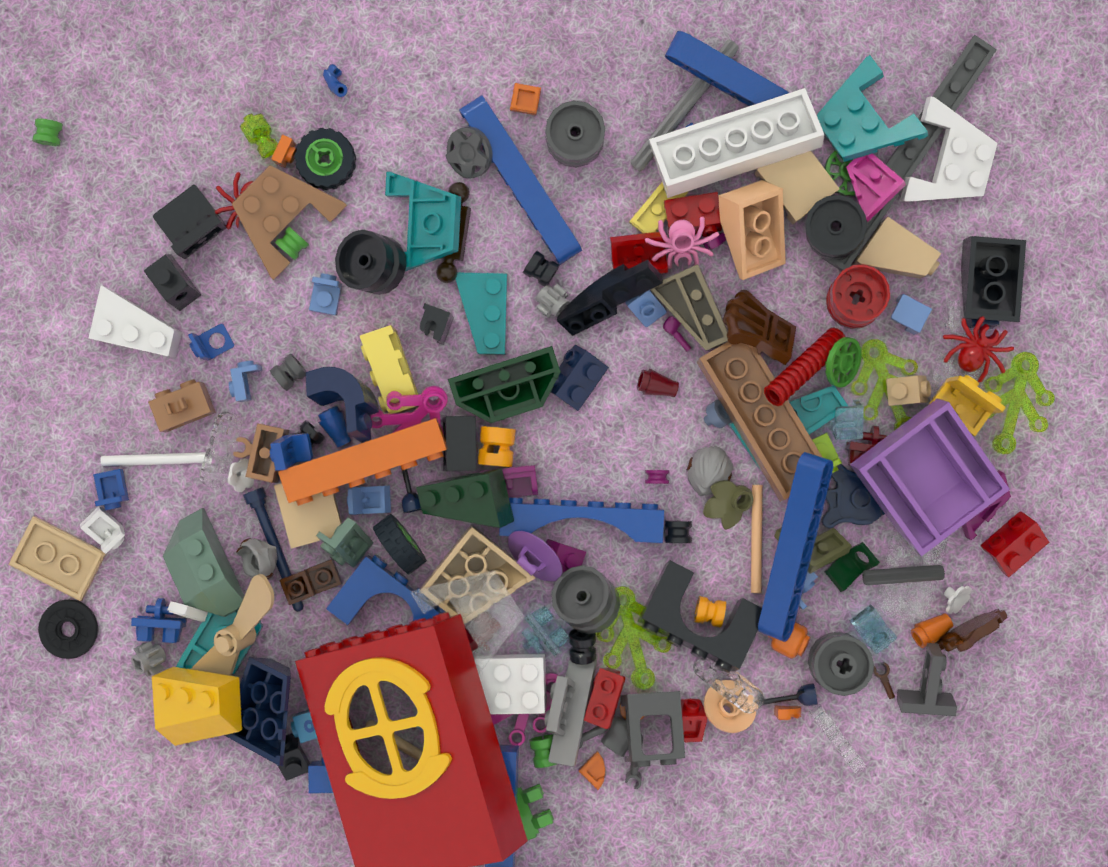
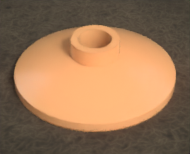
M721 680L714 683L705 694L704 710L706 716L719 730L727 733H739L746 730L753 723L756 716L754 697L741 683L733 680ZM723 706H728L730 713L726 712Z

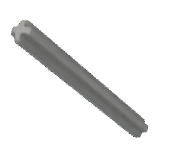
M729 39L719 52L732 59L739 46ZM697 77L649 139L673 132L709 88L710 84ZM649 139L631 160V165L638 171H642L654 156Z

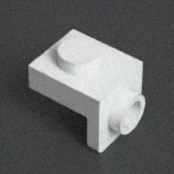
M98 506L80 524V528L101 545V551L105 554L111 549L115 550L124 541V527L101 506Z

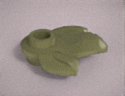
M732 481L716 482L710 488L713 497L706 502L703 515L711 519L721 518L722 526L727 530L735 526L741 520L742 513L752 506V492L748 487L744 485L736 486Z

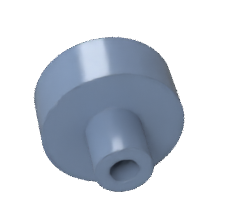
M719 399L707 405V415L704 417V422L708 426L713 424L717 428H723L732 422Z

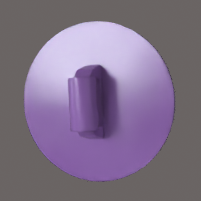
M514 531L510 534L508 538L510 552L517 560L516 563L531 576L534 575L536 578L549 582L556 581L561 577V562L548 544L529 532Z

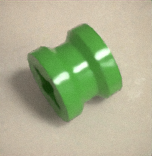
M35 119L34 125L37 130L33 135L32 141L42 145L60 146L61 140L58 136L59 132L62 131L63 124L48 119Z
M290 227L285 230L283 238H278L275 241L294 260L299 257L298 253L301 249H306L309 246Z

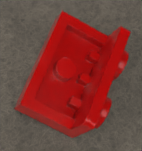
M718 192L664 200L668 238L670 226L677 220L689 221L693 225L696 235L700 227V217L702 216L705 218V227L702 232L703 237H708L722 230Z
M659 232L610 237L612 267L615 269L625 264L630 269L649 260L660 274L668 273L666 254L655 262L652 261V258L657 253L666 248L646 243L645 239L649 238L658 242H666Z
M1020 511L984 541L981 547L992 556L1000 570L1007 577H1010L1050 542L1038 523Z
M612 668L599 669L594 679V688L589 699L584 721L604 729L611 727L625 682V677L620 675V671Z

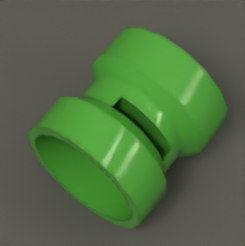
M554 734L543 735L544 739H542V736H538L529 740L530 748L535 754L533 758L535 768L556 765L548 760Z

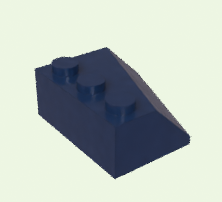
M249 657L240 682L242 730L224 735L278 766H283L291 681L289 667L273 659Z

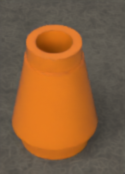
M946 613L915 624V628L911 630V635L920 648H925L927 643H936L954 625L951 618Z

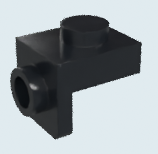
M293 733L286 735L283 766H278L287 781L308 773V766L310 765L307 756L300 746L299 737L295 738Z

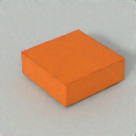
M515 83L510 111L537 115L541 87Z

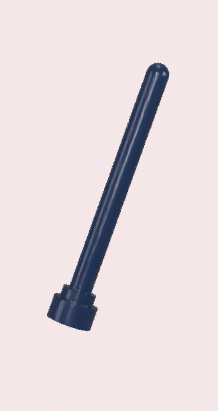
M262 487L243 494L246 505L249 504L251 509L254 508L267 543L276 547V566L281 579L292 575L264 505L266 503L265 498L267 497L264 488ZM302 601L292 604V607L295 611L300 612L303 610L304 605Z

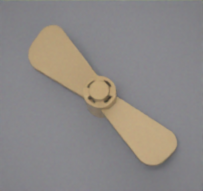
M258 574L252 578L233 624L215 634L214 646L191 668L192 670L232 676L240 651L255 642L256 631L254 627L272 609L274 604V591L264 574Z

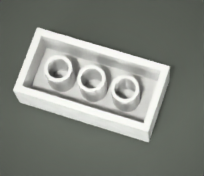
M545 654L473 655L490 714L545 713L547 709Z

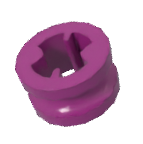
M645 470V473L648 475L645 484H669V480L666 478L669 470Z

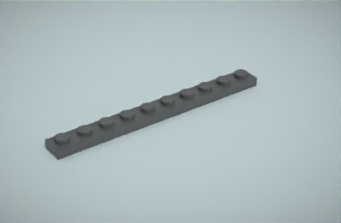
M974 35L932 97H935L955 112L997 49ZM922 110V112L920 113V115L918 116V119L920 120V122H921V117H922L923 110ZM921 122L928 131V136L920 140L915 138L905 141V144L896 148L886 165L905 181L906 177L912 176L944 128ZM901 190L867 222L863 243L854 254L839 260H830L823 257L822 259L841 272L850 267Z

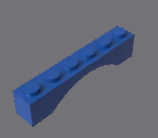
M509 497L514 522L499 528V536H510L514 531L533 533L542 526L566 518H588L615 526L625 532L635 542L663 543L664 510L658 509V504L642 503V509L631 508V503L615 502V507H604V502L588 501V506H577L576 500H561V505H550V499H534V504L523 503V498Z

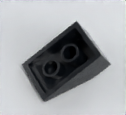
M970 236L963 240L961 277L963 316L965 319L979 320L983 316L985 320L1020 322L1026 240Z

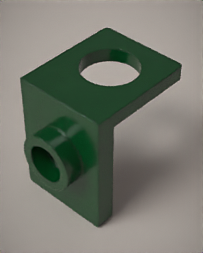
M861 542L851 547L849 553L836 559L824 572L839 591L843 592L864 570H869L880 562L865 543ZM857 552L864 553L869 562L862 561Z

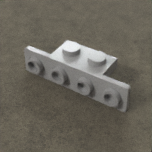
M569 659L566 677L557 676L556 683L552 684L550 691L552 699L551 708L547 710L544 721L545 726H547L546 731L554 734L548 759L551 763L570 767L576 766L585 722L584 717L589 703L597 660L590 664L580 665L571 662Z

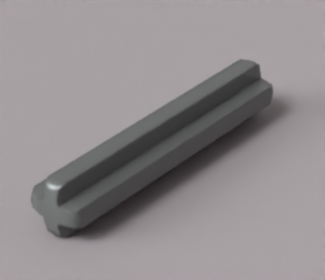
M942 565L864 570L862 577L865 585L943 580L945 571Z

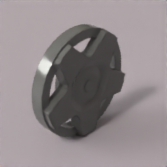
M463 127L457 129L450 135L447 142V162L463 178L479 177L486 173L491 165V144L485 134L477 128ZM463 132H470L472 135L467 138ZM481 144L484 146L485 154L480 150ZM476 166L482 167L481 170L475 173Z

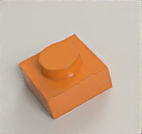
M282 134L271 158L275 164L286 168L287 163L294 161L297 149L295 148L296 143L292 138Z

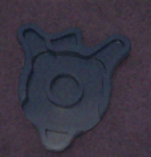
M842 464L837 465L839 470L831 475L832 479L836 482V487L828 489L826 496L828 510L822 516V525L828 529L844 522L855 525H868L885 513L857 474L849 471Z

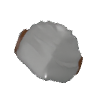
M710 446L709 448L698 449L694 456L690 458L686 469L688 481L698 495L712 494L710 488L713 484L724 480L730 481L733 463H731L725 451L720 447Z
M256 538L243 540L236 551L237 555L243 559V571L252 578L258 574H264L269 580L274 575L273 573L276 568V547Z

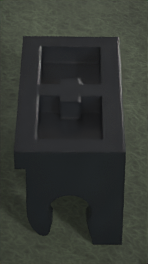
M424 303L423 309L425 311L420 322V330L426 336H428L430 330L434 331L433 339L437 340V343L444 345L454 317L448 311Z
M476 416L442 417L444 438L448 447L447 450L443 451V471H476Z

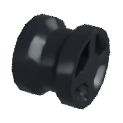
M665 521V527L668 529L665 543H692V537L689 535L692 521Z

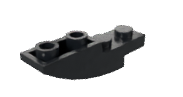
M649 260L630 269L625 264H622L600 277L576 296L558 315L557 322L574 336L616 315L618 305L663 284L662 275Z

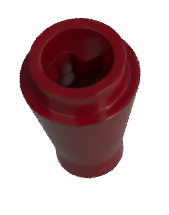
M652 369L648 371L642 370L637 383V390L642 391L643 395L675 397L679 388V382L673 381Z

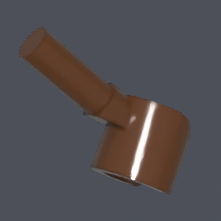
M882 662L885 667V673L879 675L874 666L873 675L880 678L888 698L893 699L895 695L888 679L890 668L887 663Z

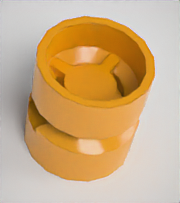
M481 426L480 442L483 443V447L479 449L478 464L512 467L514 452L510 450V447L515 443L516 429ZM494 445L500 446L498 454L494 453Z

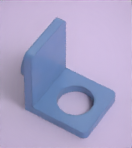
M650 290L625 302L645 327L650 326L667 313L664 306Z

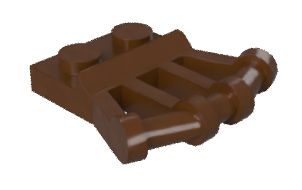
M740 290L735 295V299L729 300L726 304L723 322L728 328V342L733 345L743 343L756 347L758 355L764 352L769 358L786 365L792 357L796 326L767 309L749 291Z

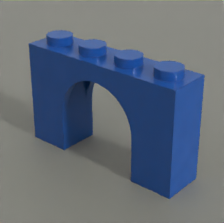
M368 555L363 559L326 608L346 625H349L372 596L380 593H392L400 596L408 603L413 614V621L421 618L431 619L433 616L445 612L439 606L436 607L432 604L429 598L420 592V588H417L415 591L407 585L409 580L400 572L396 571L393 574L386 569L388 564L377 555H374L373 558Z

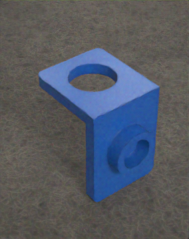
M219 324L200 335L188 334L191 343H189L191 350L197 358L200 357L203 360L209 361L234 347V343L224 324ZM214 333H220L225 338L224 345L219 349L213 348L209 343V339Z

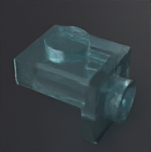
M871 604L850 620L859 636L875 654L886 649L897 639L895 633L886 625Z

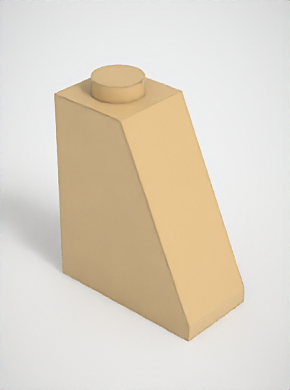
M887 216L879 224L852 264H865L876 268L880 272L921 279L927 274L931 276L940 264L937 259L942 253Z

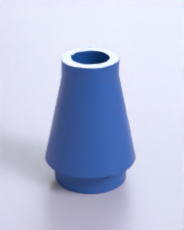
M337 405L318 414L320 419L318 423L334 441L337 448L352 441L349 434H347L343 410L340 411Z

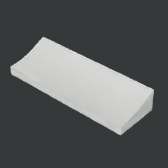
M803 88L649 139V144L667 198L821 148L824 132L806 89Z

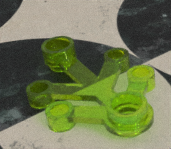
M879 339L868 340L862 345L861 358L864 363L857 380L853 381L850 387L854 395H864L868 390L867 381L875 368L878 376L877 382L867 405L861 409V416L867 421L874 420L878 416V406L884 393L888 400L886 379L899 378L888 372L885 363L900 368L901 372L904 375L907 374V376L915 374L918 370L916 361L912 359L905 360L889 353L886 344ZM871 348L878 350L879 354L876 358L870 356L869 351ZM907 362L912 363L914 367L910 373L904 368ZM858 382L864 386V390L861 393L855 390V385ZM902 405L890 406L896 420L894 423L895 431L903 422H907L912 417L906 416ZM868 407L874 410V415L871 418L865 415V410Z
M1030 352L1018 353L1012 359L1011 367L1005 373L988 377L984 381L985 390L995 393L1002 389L1004 383L1015 378L1013 388L999 396L1002 399V405L1006 406L1009 404L1002 433L997 434L992 441L993 449L999 454H1010L1016 448V439L1013 435L1020 407L1029 420V427L1033 432H1044L1048 428L1047 419L1039 416L1025 392L1027 381L1036 393L1038 405H1052L1055 396L1052 391L1045 389L1038 377L1039 362L1037 357ZM1024 360L1028 361L1030 364L1028 370H1025L1022 367V363ZM992 379L997 382V387L994 390L989 386ZM1044 393L1049 396L1047 403H1044L1041 399ZM1037 419L1041 420L1042 427L1040 429H1037L1035 427V421ZM1004 439H1008L1010 442L1007 449L1002 446Z
M624 586L616 587L619 598L621 595H625L627 601L624 605L620 604L616 619L606 628L609 631L608 638L603 639L601 632L596 633V637L601 642L612 641L614 638L613 627L620 616L623 627L610 652L604 656L603 662L608 668H618L622 663L621 654L628 642L635 665V670L631 675L632 683L639 689H649L655 682V675L651 669L647 668L639 638L654 646V649L661 653L668 652L672 644L666 641L667 637L651 634L640 625L634 623L632 612L640 616L644 606L635 601V594L630 588ZM662 639H664L666 641V647L661 650L659 648V642ZM612 655L616 657L614 665L609 664V658ZM646 673L649 680L644 684L641 681V677Z

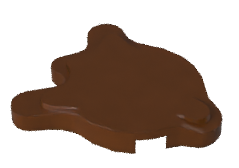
M999 609L978 615L944 634L936 643L939 644L941 650L945 649L947 652L956 648L959 652L968 650L977 641L1000 627L999 624L1003 623L1008 618L1005 610Z

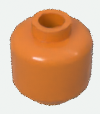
M795 622L791 636L786 642L768 636L772 639L771 648L790 659L795 658L797 655L802 656L811 638L807 635V628Z

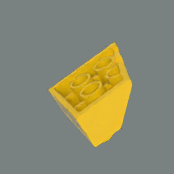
M171 667L152 676L155 729L174 746L236 733L242 730L239 677L179 667Z

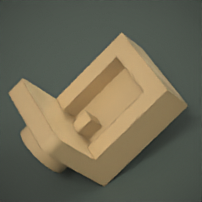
M917 375L886 379L889 406L928 403V397L931 396V385L926 376Z

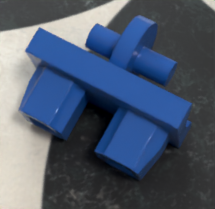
M158 598L155 605L146 606V613H152L154 616L138 615L137 618L133 617L131 619V626H136L137 641H153L155 628H163L162 642L177 643L180 640L182 628L186 627L187 618L165 617V614H174L168 611L169 606H166L165 599Z

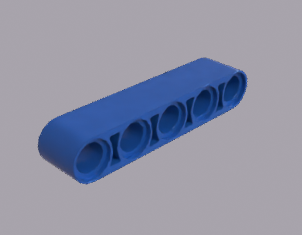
M683 31L676 32L665 54V58L747 106L789 93L782 87Z

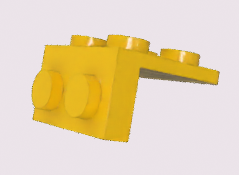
M968 375L947 378L929 403L931 404L937 398L949 402L972 436L977 435L991 414L1003 413L1006 409L1001 404L1002 399L991 391L986 393L978 387L979 382Z

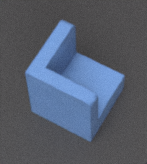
M905 294L898 296L896 299L898 303L891 315V319L905 326V331L913 335L920 333L932 308Z

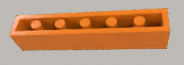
M435 418L287 468L286 470L278 471L288 503L296 501L299 506L313 501L312 495L322 492L323 496L326 497L340 492L338 486L348 483L349 487L352 488L366 483L364 478L373 474L376 479L392 474L391 468L401 466L402 470L417 466L416 460L427 457L429 462L444 457L442 451L447 450L448 447L439 420Z

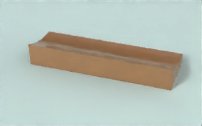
M726 342L699 358L697 364L780 502L789 498L800 456L804 452L819 457L822 456L790 402L787 400L783 405L775 406L766 399L764 388L775 378L761 354L758 355L757 348L743 343L733 345Z

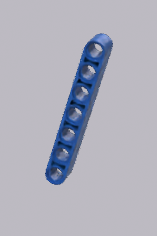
M481 95L459 109L463 119L465 118L468 122V126L479 129L488 138L492 148V163H495L498 168L497 171L506 185L510 186L513 191L512 194L521 208L525 209L527 217L534 228L541 234V238L549 251L553 252L557 263L561 265L581 252L582 248L485 98Z
M807 452L800 456L797 463L758 623V631L783 642L790 638L794 628L833 471L832 460Z

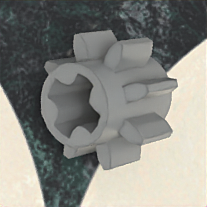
M558 284L554 288L546 285L536 297V301L540 303L537 309L547 318H550L552 314L558 317L570 303L566 299L569 294Z
M151 641L134 648L136 655L132 656L131 663L137 673H145L148 677L164 670L161 664L166 661V654L160 645H152Z

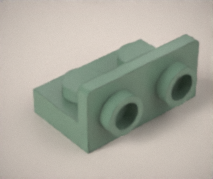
M348 517L336 528L331 539L320 531L316 535L322 542L320 547L330 554L334 561L341 566L346 562L353 568L374 543Z

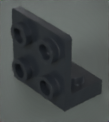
M196 185L189 187L153 214L154 220L172 242L171 248L183 259L188 258L226 229L224 221L218 214H215V209Z

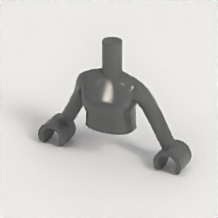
M614 716L611 727L601 739V742L621 757H624L628 750L626 719ZM597 726L583 733L579 749L582 747L583 742L604 733L608 729ZM631 762L630 771L626 774L625 783L630 778H636L638 781L635 783L634 789H638L641 786L642 776L638 771L639 767H634V762Z

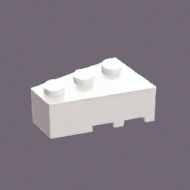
M102 285L100 286L89 339L176 358L182 332L113 290Z

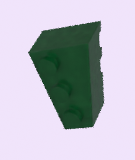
M502 468L432 481L416 487L422 514L497 528L514 522Z

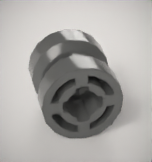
M291 353L284 358V363L280 366L276 365L270 370L275 380L286 391L293 387L297 379H303L307 372Z

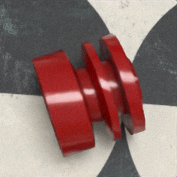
M865 264L852 265L844 269L829 287L826 296L827 310L831 318L840 326L850 329L863 328L871 324L887 307L890 299L889 284L885 276L876 268ZM858 294L860 302L855 305L852 303V297Z

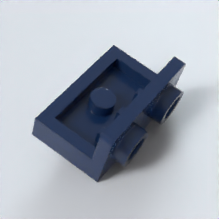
M574 345L572 349L566 352L563 362L559 366L560 374L550 393L557 396L576 411H579L609 367L587 350Z

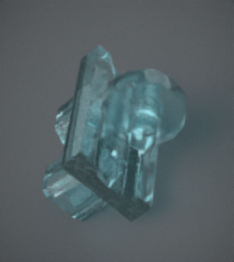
M543 606L533 613L530 610L525 614L524 619L536 634L533 635L528 628L523 630L521 633L527 641L522 647L527 650L532 646L539 654L544 650L539 643L541 639L553 656L561 652L560 647L569 639V635L561 625L550 634L543 626L554 618L549 609Z

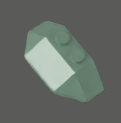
M201 508L179 520L163 554V559L184 605L226 617L239 610L245 595L205 509Z

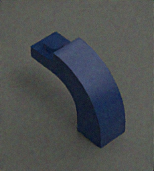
M322 367L306 372L307 397L320 406L344 401L347 434L361 443L371 440L372 420L370 415L379 412L378 403L372 390L351 373L341 368Z

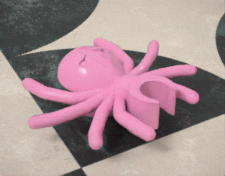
M702 216L700 217V227L696 236L695 229L689 221L677 220L670 226L668 238L663 230V221L659 220V233L667 243L654 241L646 238L645 242L666 248L657 253L652 258V261L655 262L658 258L669 253L667 264L668 269H671L673 256L674 262L678 267V260L681 257L687 258L689 266L692 262L691 254H693L694 266L699 265L696 250L712 257L713 252L697 245L713 240L719 236V233L715 232L708 237L698 240L705 227V218Z

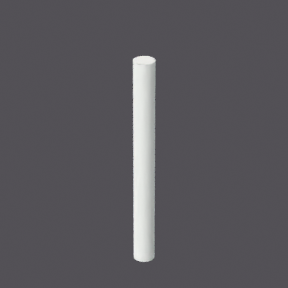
M210 452L101 456L102 467L210 463Z

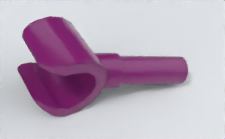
M669 316L663 323V329L672 335L686 352L689 351L691 346L677 331L681 323L673 316Z

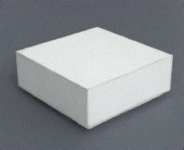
M170 601L168 607L170 613L199 622H205L208 612Z

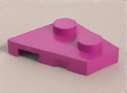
M874 154L856 158L846 167L859 205L866 215L867 222L906 185L901 177Z

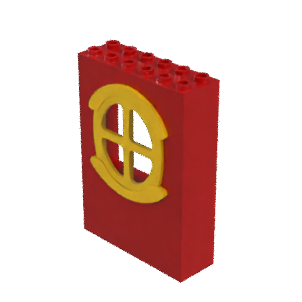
M444 612L433 616L431 619L421 618L404 626L402 624L391 626L381 632L380 630H375L361 637L356 635L341 640L342 642L335 643V641L304 652L305 657L295 661L355 867H473L502 862L528 842L461 614L450 616L449 612ZM380 681H388L401 688L415 704L418 712L417 715L399 720H391L388 717L379 686ZM365 685L369 688L378 723L377 725L353 729L349 716L350 704L358 688ZM419 726L424 731L423 752L417 765L412 770L407 771L403 768L394 732ZM376 735L383 737L393 770L392 774L389 775L377 771L363 759L358 747V739Z

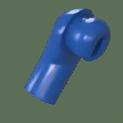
M330 64L327 70L324 69L323 77L333 94L338 97H344L348 89L346 85L337 80L342 75V71L334 64Z

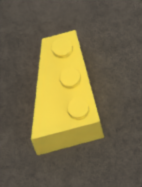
M389 325L360 335L363 344L361 346L362 353L372 368V371H370L372 382L375 387H379L382 395L378 397L382 411H388V414L417 408L418 406H402L398 410H391L387 406L386 397L392 391H397L402 396L418 395L397 330ZM393 398L390 402L397 403L399 399Z

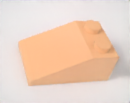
M760 180L718 195L720 222L739 278L745 280L786 264L783 188Z

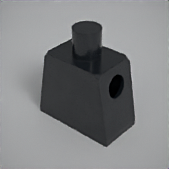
M165 254L144 270L166 302L179 311L201 296V293L172 254ZM185 292L183 296L177 298L179 294Z

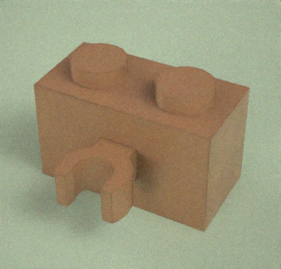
M195 379L180 384L181 389L171 392L170 389L155 394L156 399L148 401L160 432H169L216 413L205 383L196 382Z
M257 423L253 444L248 438H236V441L243 442L246 448L242 453L233 452V455L238 458H246L250 455L245 477L278 483V471L281 470L275 471L274 462L270 458V444L284 435H289L290 430Z

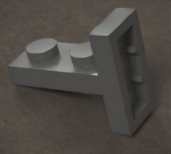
M927 643L919 691L897 690V702L901 713L956 716L957 705L952 693L942 692L940 676L941 671L946 669L947 660L946 655L942 654L939 644Z

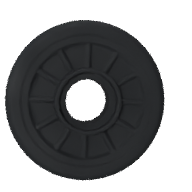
M61 600L45 610L39 622L38 632L41 643L49 653L59 658L73 659L84 655L94 645L98 634V624L94 613L85 604L76 600ZM65 622H71L75 627V632L71 637H67L62 633V625Z

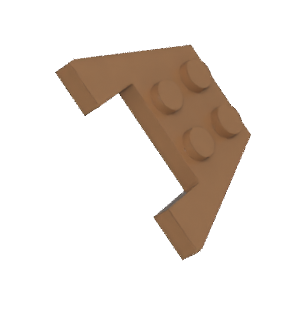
M269 165L231 204L267 272L274 280L290 262L270 242L309 203L329 222L347 205L343 201Z

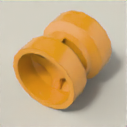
M699 596L694 613V622L703 624L710 621L712 626L721 628L725 617L726 601L716 600L712 603L707 597Z

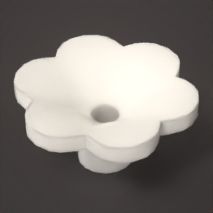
M246 458L232 463L228 472V484L232 485L237 492H243L245 488H251L254 484V479L245 477L249 459Z
M961 586L957 591L951 587L947 588L944 592V596L949 599L946 612L948 614L958 613L962 606L970 599L969 594L972 588Z

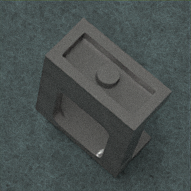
M680 691L620 695L621 706H625L629 756H625V762H634V767L651 766L650 761L660 760V765L677 764V759L685 758ZM649 715H668L670 717L672 751L670 753L645 755L643 753L640 728L641 717Z

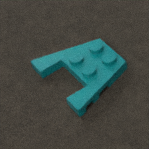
M870 55L862 61L816 115L825 137L843 162L876 153L878 149L891 145L896 147L905 144V141L915 138L920 140L928 136V131L914 113L893 127L888 128L863 95V90L884 77L883 71Z
M386 172L385 196L394 198L409 197L407 251L404 252L406 257L405 272L458 252L461 197L393 172Z

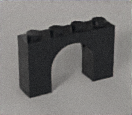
M669 560L665 564L637 622L643 624L642 628L651 634L657 635L659 632L666 636V641L680 648L683 645L691 649L690 653L693 656L702 660H706L707 657L716 662L715 667L724 672L730 673V671L739 670L758 631L762 608L742 598L737 601L724 629L717 636L703 637L693 633L686 627L681 618L680 603L694 572Z

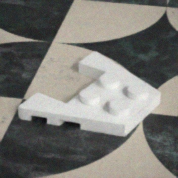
M927 97L921 122L946 129L932 183L914 177H906V185L903 187L900 201L909 202L984 196L997 142L935 97Z

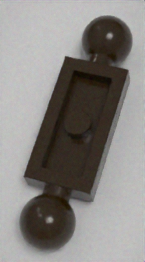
M462 182L453 183L448 190L449 193L461 197L458 252L440 258L443 259V263L437 267L436 275L443 283H451L456 279L458 271L454 261L464 260L471 208L462 206L470 195L468 186Z

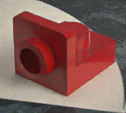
M681 699L684 742H702L708 719L704 706L700 699Z

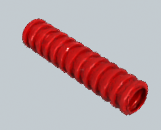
M829 328L764 388L766 399L775 406L783 405L790 396L794 395L816 372L826 365L829 351H831L838 340L846 337L845 334L838 328Z

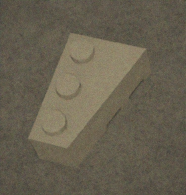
M698 264L664 279L663 284L650 289L706 351L728 342V329L723 322L722 315Z

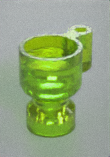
M262 113L256 115L248 114L243 118L244 122L240 125V129L249 143L258 146L257 151L261 158H268L274 154L278 145L276 139L270 137L272 132L271 126Z

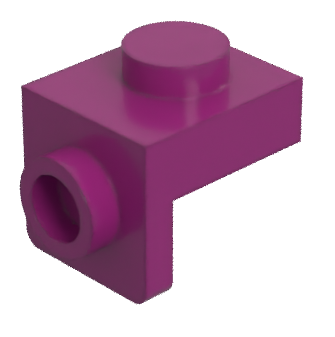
M547 539L546 544L552 548L561 562L562 573L572 567L582 566L586 551Z

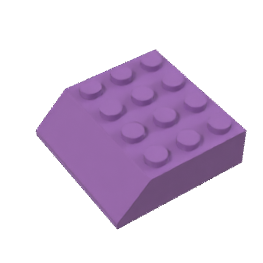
M938 398L850 464L896 530L921 557L1010 490L951 404Z

